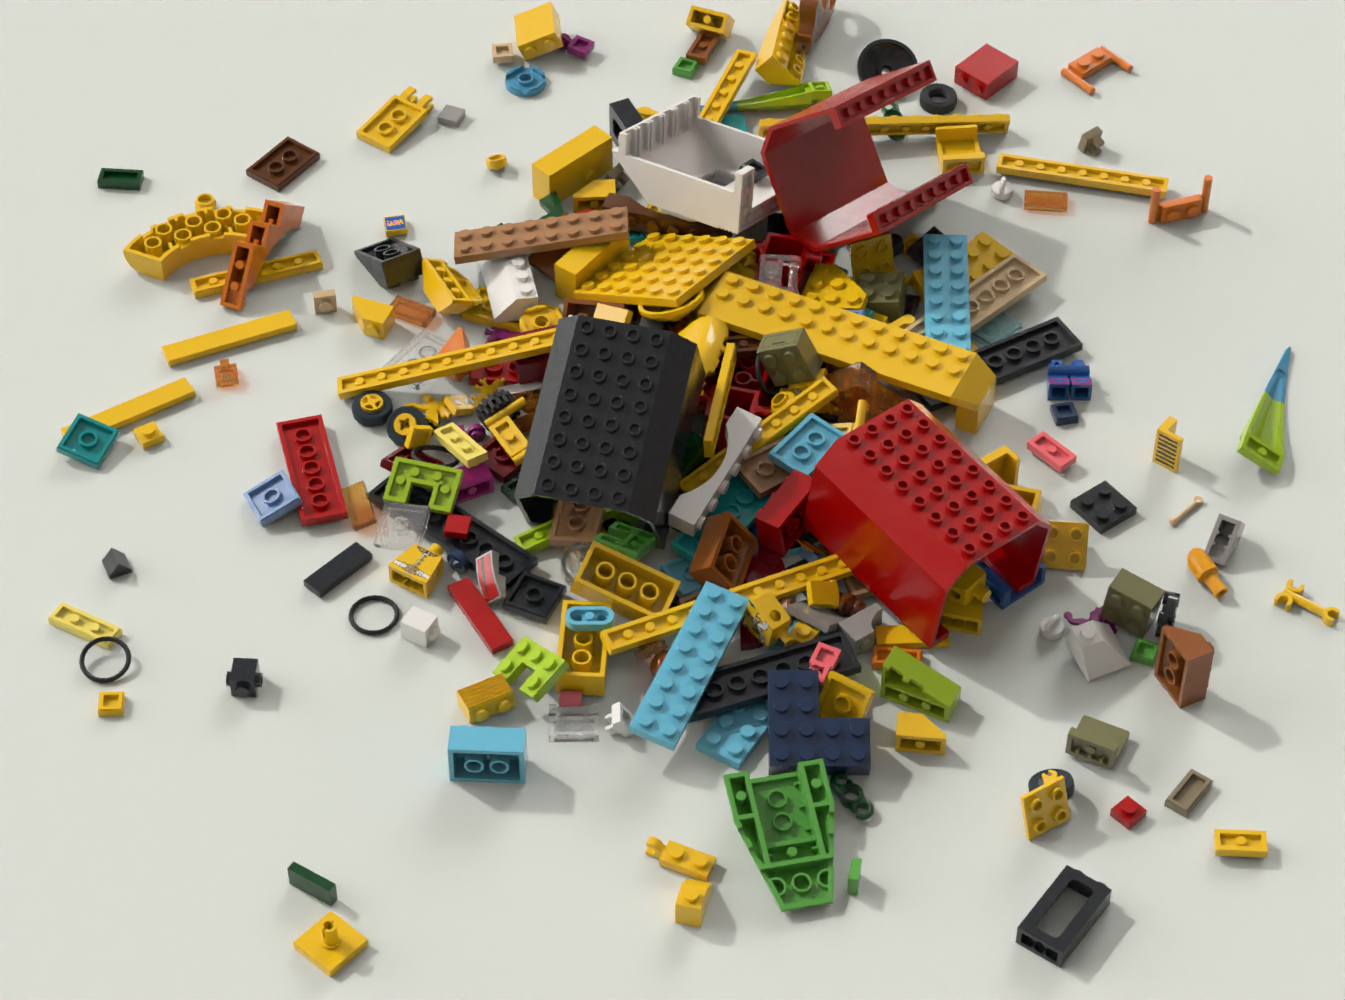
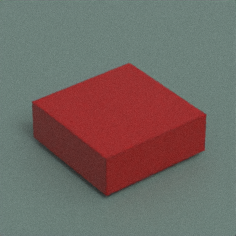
M448 514L444 528V537L468 539L472 516Z

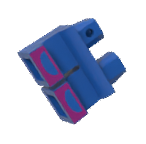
M1051 360V364L1048 365L1047 400L1068 401V395L1070 396V401L1091 400L1093 384L1092 378H1090V366L1085 365L1083 360H1074L1072 365H1063L1061 360Z

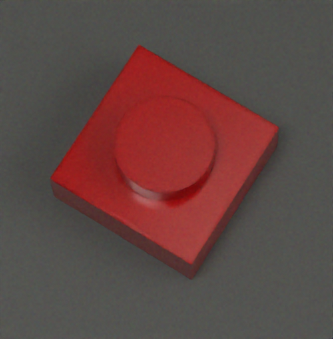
M1126 796L1111 809L1110 816L1130 830L1146 817L1147 810L1131 797Z

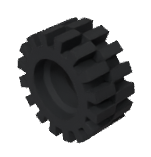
M500 389V392H498V390H495L493 395L487 394L488 398H483L481 400L482 404H478V410H476L477 418L487 431L490 430L484 421L516 401L509 391L506 390L505 392L504 389ZM517 410L509 416L510 419H517L521 412Z

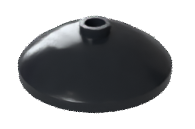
M880 39L871 42L862 50L857 61V74L860 82L866 79L882 75V72H892L917 64L918 62L914 53L905 44L893 39Z

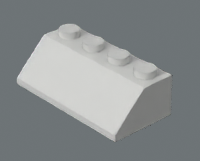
M527 254L490 259L481 266L494 323L520 320V317L524 315V311L538 305V294Z

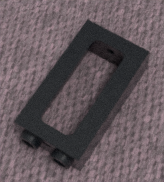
M629 98L609 103L610 136H612L616 146L619 147V133L643 121V118Z
M1066 865L1018 926L1015 943L1061 968L1109 906L1112 889L1108 888L1104 883L1097 882L1086 876L1082 871ZM1067 887L1089 898L1059 937H1052L1037 928L1039 922Z

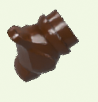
M839 592V606L836 611L840 615L850 617L866 608L867 605L862 600H857L854 594Z

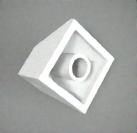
M1091 620L1070 629L1065 642L1087 682L1131 666L1128 657L1109 624Z

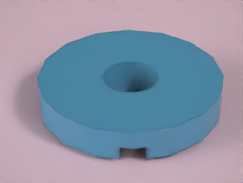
M517 66L507 72L505 86L515 96L532 97L540 94L545 89L546 76L541 69L535 66H529V68Z

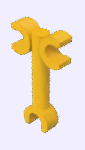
M1289 579L1284 591L1275 596L1274 606L1284 602L1286 603L1284 611L1288 612L1292 608V603H1295L1322 617V622L1329 627L1333 626L1334 618L1338 619L1340 615V610L1335 607L1324 608L1302 597L1305 585L1302 584L1299 588H1293V579Z

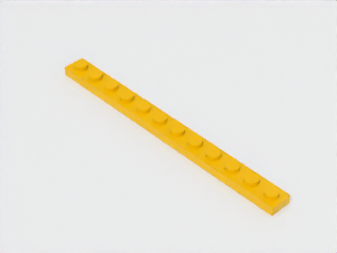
M740 49L736 50L702 109L700 117L718 123L722 122L757 60L756 53ZM648 204V206L646 207L653 211L663 213L659 211L658 207Z
M1001 113L991 115L954 114L940 116L935 114L931 116L893 115L890 117H864L871 136L935 134L936 127L974 124L978 127V133H1007L1010 125V114ZM760 119L757 131L758 136L766 138L769 127L784 119Z
M556 328L338 377V396L340 400L356 397L365 391L387 390L549 353Z
M834 554L728 590L750 599L769 588L776 599L780 600L807 591L806 583L810 580L837 581L853 574L849 568H846L841 559L838 560L839 557ZM696 600L600 632V639L611 656L678 634Z

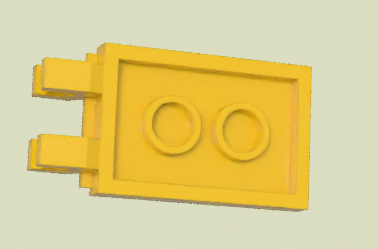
M411 86L404 90L400 97L394 94L356 131L357 138L390 154L428 117V114L434 108V104L430 103L433 97L425 94L418 100V97L413 95L417 91Z

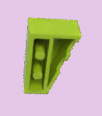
M894 645L882 665L880 697L943 722H949L960 703L961 686Z

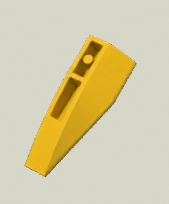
M790 0L782 2L766 33L758 55L755 71L769 84L799 86L802 82L806 65L804 47L800 53H796L800 13L798 5Z

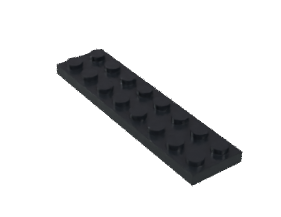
M1055 317L972 352L977 353L996 375V385L1045 366L1051 363V360H1059L1081 351L1083 343L1059 317ZM913 392L930 412L950 405L949 403Z
M389 477L367 493V500L428 541L440 545L448 554L454 549L462 551L469 559V568L475 572L476 558L490 550L498 552L499 574L506 577V591L516 583L523 571L530 572L538 565L537 557L456 504L452 514L472 516L468 539L444 537V528L448 515L429 512L428 505L432 489L413 486L407 507L383 501Z
M843 631L717 667L689 723L767 701L768 670H812L809 661L818 642L841 649L842 655L833 671L848 677L861 673L862 666Z

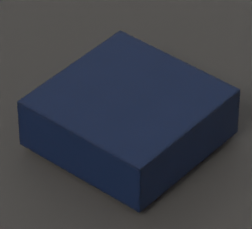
M1073 402L1050 405V412L1056 426L1078 423L1079 417Z

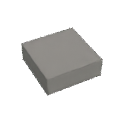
M446 104L438 115V123L458 127L466 115L465 109Z

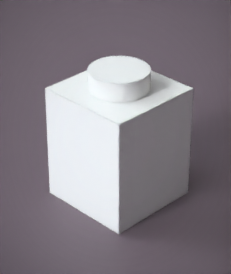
M412 606L400 621L401 638L425 648L428 647L432 640L435 641L440 633L438 616L415 606Z

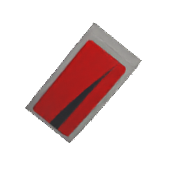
M490 550L476 558V572L481 594L488 605L492 606L506 598V577L499 574V553Z

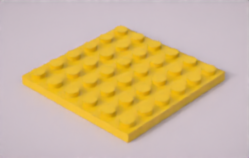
M650 233L645 240L635 244L634 248L623 253L618 260L609 263L606 269L596 273L591 280L582 283L581 287L573 292L574 297L581 300L678 308L755 249V240L745 239L744 237L727 238V236L710 237V235L693 236V234Z

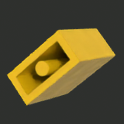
M552 2L514 16L517 47L525 61L563 47L560 19Z

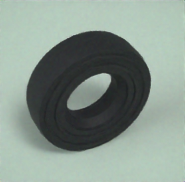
M935 83L927 85L920 93V106L924 111L934 115L950 113L957 104L956 91L945 84ZM939 96L945 98L946 100L942 102H936L931 100L930 98Z

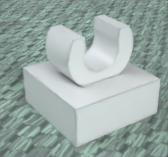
M621 702L613 704L612 713L605 716V720L611 725L606 726L605 730L610 735L620 732L625 738L633 735L628 732L633 714Z

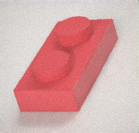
M1044 431L1027 442V449L1059 473L1076 462L1077 455Z

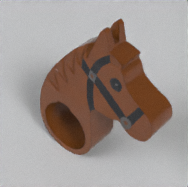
M800 0V23L797 34L798 44L796 53H800L802 48L806 47L805 55L810 54L813 44L823 34L831 19L836 0Z

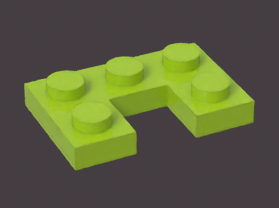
M396 456L383 501L407 507L413 486L433 490L428 505L429 512L444 515L452 514L464 471L462 469Z
M524 636L499 663L493 673L494 675L502 673L507 683L511 686L526 668L533 671V674L526 679L519 689L524 695L538 703L567 671L570 665L566 660Z

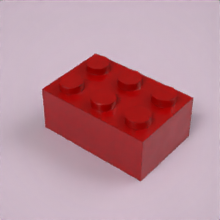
M796 469L790 476L784 479L781 487L771 494L769 501L755 515L759 543L777 552L782 558L787 555L788 551L797 542L796 539L799 540L807 530L802 523L812 477Z

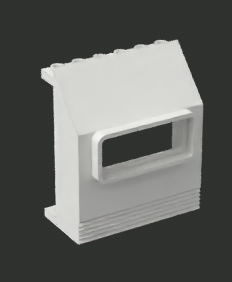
M692 95L619 133V147L611 151L646 202L658 207V210L690 222L698 221L716 228L720 227L725 231L735 232L737 235L781 209L768 175L754 183V167L747 165L739 170L741 164L752 158L764 165L760 152L765 138L700 117V96ZM711 181H719L728 185L723 187L711 183Z

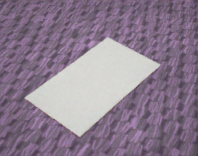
M537 381L496 388L499 390L504 389L505 392L507 390L514 394L541 389L542 384Z

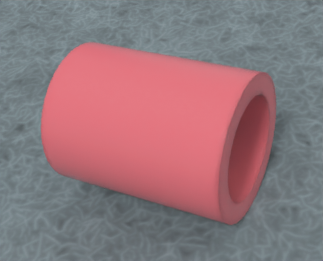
M560 690L559 707L582 708V691Z

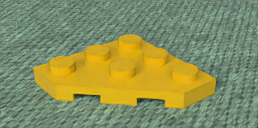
M815 264L802 296L844 310H865L868 302L867 294L837 264Z

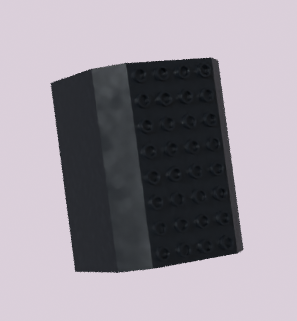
M583 315L558 319L514 495L527 524L539 526L552 520L557 500L623 512L645 521L643 530L654 534L658 543L654 548L665 549L670 525H668L669 512L676 502L706 376L696 343L672 331Z

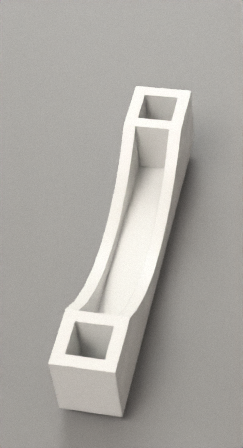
M739 407L735 409L726 423L725 438L727 451L720 468L702 486L679 496L669 512L668 525L694 537L698 530L701 531L704 528L708 513L714 512L718 505L719 496L721 494L724 495L729 488V480L732 476H737L741 468V461L743 458L747 459L752 451V444L754 441L758 442L763 434V429L761 428L762 418Z

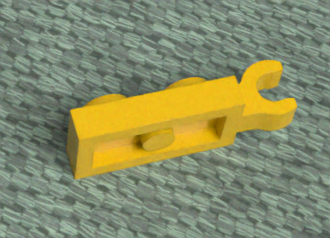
M650 836L646 842L648 848L645 854L659 858L660 866L703 882H707L717 862V857L669 840L667 845H664L658 838Z

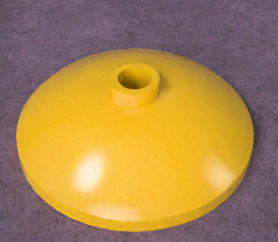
M700 290L678 308L638 305V310L647 319L676 322L689 315L701 304L705 296L704 290Z

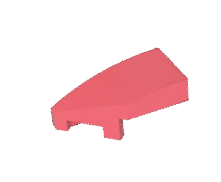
M818 642L810 658L809 665L812 670H818L819 685L824 686L828 673L835 669L842 651Z

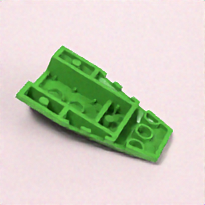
M823 758L798 762L796 772L750 779L748 771L723 775L734 824L781 912L833 904L834 800Z

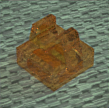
M229 359L220 360V365L214 366L217 388L239 385L236 363L229 364Z

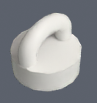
M1005 176L1001 178V181H997L992 185L991 194L997 200H1007L1013 195V186L1006 181Z
M1059 614L1042 619L1040 634L1044 638L1056 640L1062 637L1064 623Z

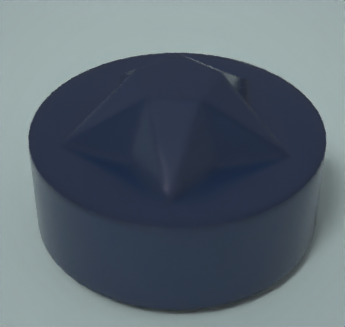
M454 549L447 555L450 567L457 573L462 574L469 569V559L462 551Z

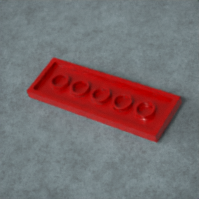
M322 414L277 422V431L289 479L303 501L297 507L301 526L306 527L348 519V512Z

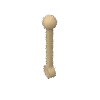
M1196 496L1193 503L1176 517H1171L1169 523L1172 526L1177 525L1178 520L1195 506L1203 504V498Z

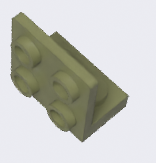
M1084 715L1077 728H1070L1067 735L1065 753L1112 770L1129 738L1130 732Z

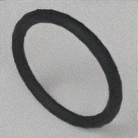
M757 355L755 371L758 383L766 395L774 397L780 392L782 386H778L774 392L766 388L761 376L760 359Z
M423 445L416 447L411 452L412 459L422 461L416 457L417 452L436 450L448 453L455 458V461L452 463L437 465L453 468L460 462L443 446Z
M371 595L356 601L350 608L348 617L351 626L358 632L366 635H379L388 632L397 624L400 613L398 606L393 600L381 595ZM381 600L392 606L395 615L393 621L387 627L380 630H366L355 623L354 611L360 604L366 601Z
M99 637L90 641L83 648L79 659L80 669L88 679L94 682H113L121 678L129 669L131 652L128 646L116 637ZM103 641L119 644L126 653V663L123 669L118 674L108 678H99L91 675L84 663L87 651L93 645Z

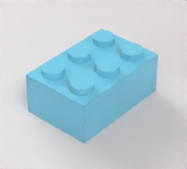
M450 726L447 748L450 781L525 784L528 762L526 729L516 727Z

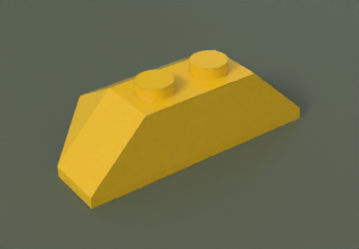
M422 259L424 293L438 313L443 315H450V313L460 314L483 303L482 297L471 282L456 269L447 266L448 263L443 259Z

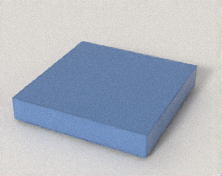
M283 470L243 493L262 527H265L303 503Z

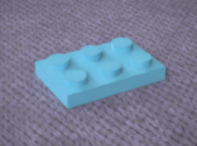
M810 413L769 452L768 459L790 474L796 469L812 477L818 461L832 444L845 434L815 414Z

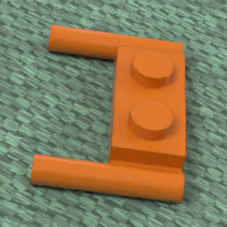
M1101 46L1070 62L1068 68H1063L1060 74L1092 95L1096 89L1083 79L1111 64V62L1128 73L1133 70V66L1105 46Z
M1211 175L1204 177L1202 194L1200 195L1197 194L1160 203L1161 188L1158 186L1153 187L1148 223L1155 224L1156 221H1159L1160 224L1200 216V213H1206L1209 206L1213 177Z

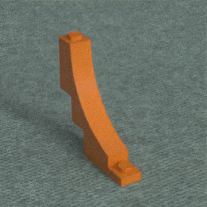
M265 199L261 220H250L246 240L234 241L220 305L243 311L248 289H253L258 274L274 245L288 231L300 228L304 206Z

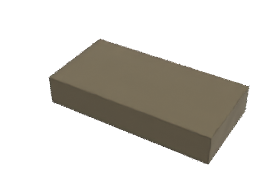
M1191 769L1167 797L1164 806L1186 818L1212 787L1213 780Z

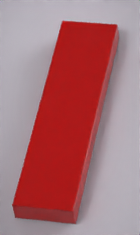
M469 577L447 585L449 594L492 655L514 646L513 639Z

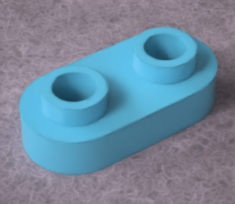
M574 606L566 611L565 624L573 631H603L612 628L614 625V612L606 606Z

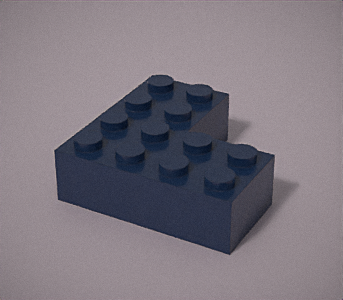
M768 670V775L796 772L798 762L822 758L827 775L835 773L869 775L871 768L870 718H819L818 670Z

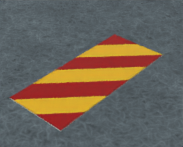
M796 539L806 550L831 556L825 547Z

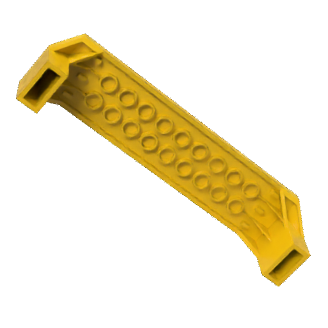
M725 271L703 288L704 299L694 311L687 315V326L700 317L712 316L726 323L728 330L758 340H762L763 335L804 328L823 362L956 405L955 428L975 435L978 433L994 404L996 375L977 353L729 271Z

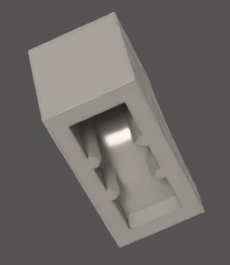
M1219 513L1204 551L1214 563L1226 567L1233 550L1239 543L1245 524Z
M877 602L838 623L837 632L843 631L856 656L866 653L874 647L875 626L882 624L883 608Z

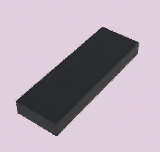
M355 542L304 579V586L321 598L373 559L372 553Z

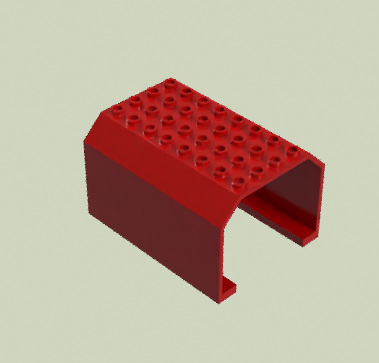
M930 60L866 79L769 127L760 154L791 237L814 252L881 235L974 183L966 162L955 166L905 194L888 183L864 118L937 81Z
M910 399L904 400L843 435L832 444L815 465L802 523L833 555L836 554L839 557L838 560L841 559L846 568H849L851 573L929 649L948 638L949 631L940 623L948 592L969 566L981 559L1018 594L1035 583L1052 525L922 404Z

